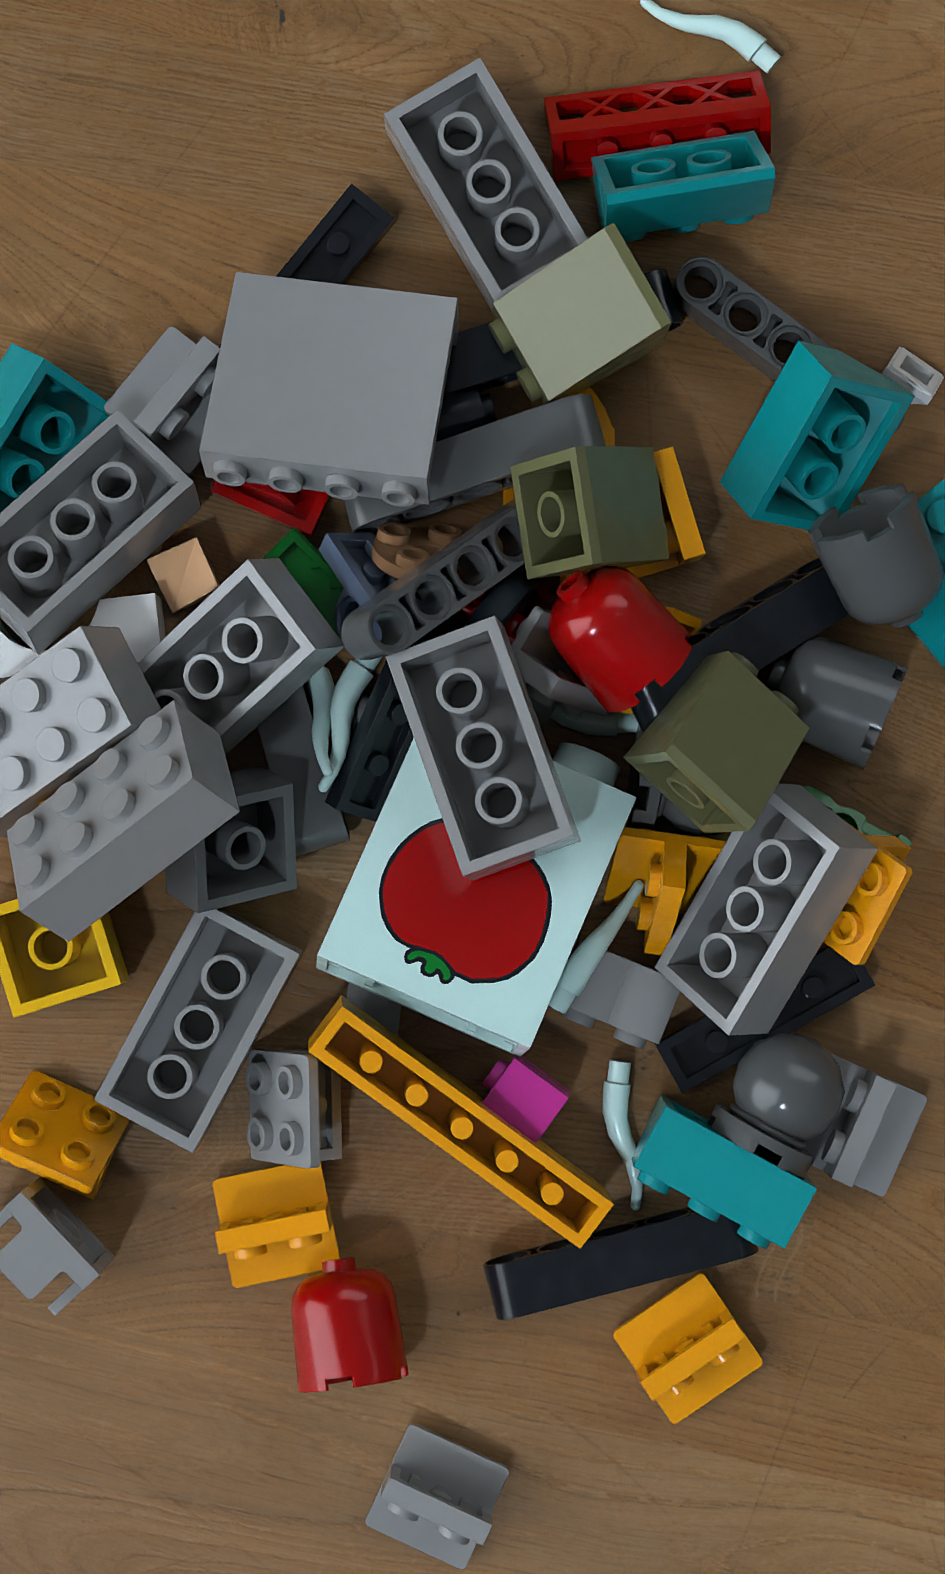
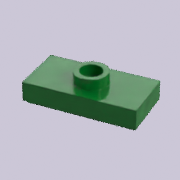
M293 527L262 559L279 558L339 637L334 617L335 607L344 587L322 554Z

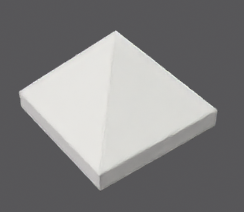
M900 346L882 373L883 376L910 390L915 396L911 404L928 405L944 379L940 372Z

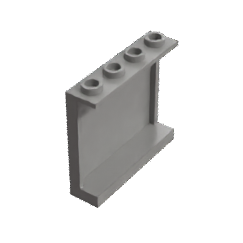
M236 272L199 448L205 476L229 486H240L248 482L269 485L275 490L286 493H295L305 489L326 492L334 498L351 500L357 496L382 499L388 504L400 507L411 506L414 503L429 505V478L452 346L457 344L459 333L458 298Z

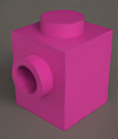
M515 1056L510 1064L500 1058L481 1084L490 1091L482 1103L535 1143H537L571 1095L569 1089L524 1056Z

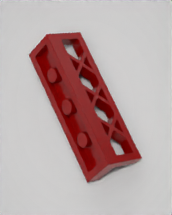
M760 70L543 97L544 112L550 136L554 181L593 176L591 157L749 131H755L766 153L771 154V105ZM751 92L752 96L741 98L727 96L728 94ZM690 100L693 102L692 104L685 105L673 104L674 101ZM626 107L639 108L637 111L622 112L618 109ZM578 113L585 115L583 118L559 120V116Z

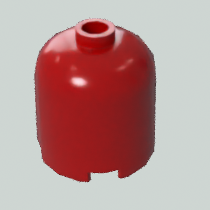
M607 566L597 568L586 574L583 570H579L568 576L556 591L559 598L553 605L547 623L548 635L560 655L607 712L618 713L639 704L640 700L636 697L635 693L643 689L654 679L660 686H664L683 666L692 650V646L686 641L690 634L649 589L626 568Z
M355 1257L322 1261L323 1273H318L304 1279L297 1286L292 1296L291 1314L299 1392L329 1391V1384L351 1380L353 1388L399 1380L402 1379V1376H408L405 1346L396 1294L392 1282L384 1273L374 1268H356Z

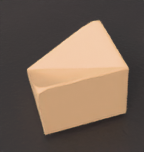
M197 537L147 559L149 567L173 614L205 600L220 586L202 543Z

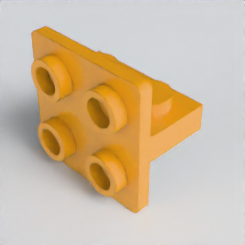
M855 829L877 847L878 851L823 942L853 965H863L866 963L912 875L911 867L904 863L911 847L895 836L864 835Z
M623 828L614 850L604 889L603 901L607 904L619 905L636 880H642L644 887L633 907L637 908L636 929L645 931L644 953L663 954L671 940L678 913L685 914L727 841L710 839L704 836L658 832L647 828Z
M34 1070L29 1074L0 1122V1158L16 1167L26 1169L59 1184L67 1190L74 1191L93 1200L101 1187L113 1152L130 1119L94 1100V1096Z
M321 1161L318 1168L307 1169L283 1164L219 1177L213 1181L212 1186L220 1221L219 1226L215 1230L219 1254L226 1253L232 1285L235 1288L323 1271L322 1261L341 1259Z
M702 1272L696 1273L613 1331L614 1339L635 1368L641 1385L652 1401L656 1399L673 1424L679 1423L763 1364L762 1358Z

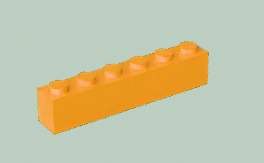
M341 995L309 1037V1053L579 1249L585 1244L614 1205L604 1186L541 1140L535 1143L485 1106L482 1103L484 1099L344 996Z

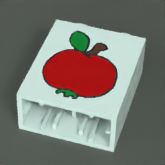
M413 738L317 954L316 968L521 1057L530 1049L637 798L614 788L621 768L609 758L591 749L572 743H560L552 761L581 841L473 881L463 877L419 750Z

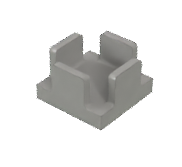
M40 1177L23 1189L0 1212V1229L12 1217L21 1225V1231L0 1250V1270L27 1299H33L61 1272L67 1273L74 1281L47 1307L54 1316L98 1277L115 1257Z

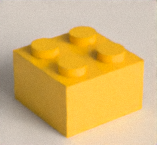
M18 899L0 904V976L13 1018L130 981L109 911L68 942L21 913Z

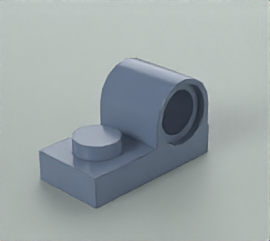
M372 532L326 533L319 548L320 553L344 587L337 601L334 617L340 639L344 619L356 608L398 580L382 571L373 562L371 552L375 536ZM374 620L373 632L375 637L381 642L382 631Z

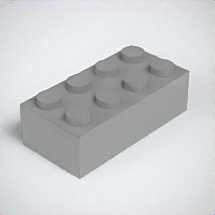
M481 58L476 59L384 113L385 129L388 137L492 312L493 303L588 239Z
M118 409L0 513V618L38 655L201 509L194 482Z
M279 558L247 559L154 647L138 665L160 708L163 709L175 700L220 733L226 755L343 649L344 645Z
M495 615L386 656L463 877L474 881L581 841L506 630Z
M79 626L0 685V837H7V830L20 817L29 814L37 808L41 801L51 797L61 785L70 782L93 764L103 752L116 746L135 731L146 718L155 715L161 710L119 627Z
M173 700L158 713L146 718L135 731L116 746L103 752L93 764L74 779L61 785L51 797L29 814L20 817L7 830L20 912L69 942L239 813L240 810L220 733Z
M778 783L760 817L750 831L731 833L655 968L727 1035L768 1034L878 851V848L801 785Z
M224 908L202 913L194 912L94 1100L194 1153L203 1141L304 951Z

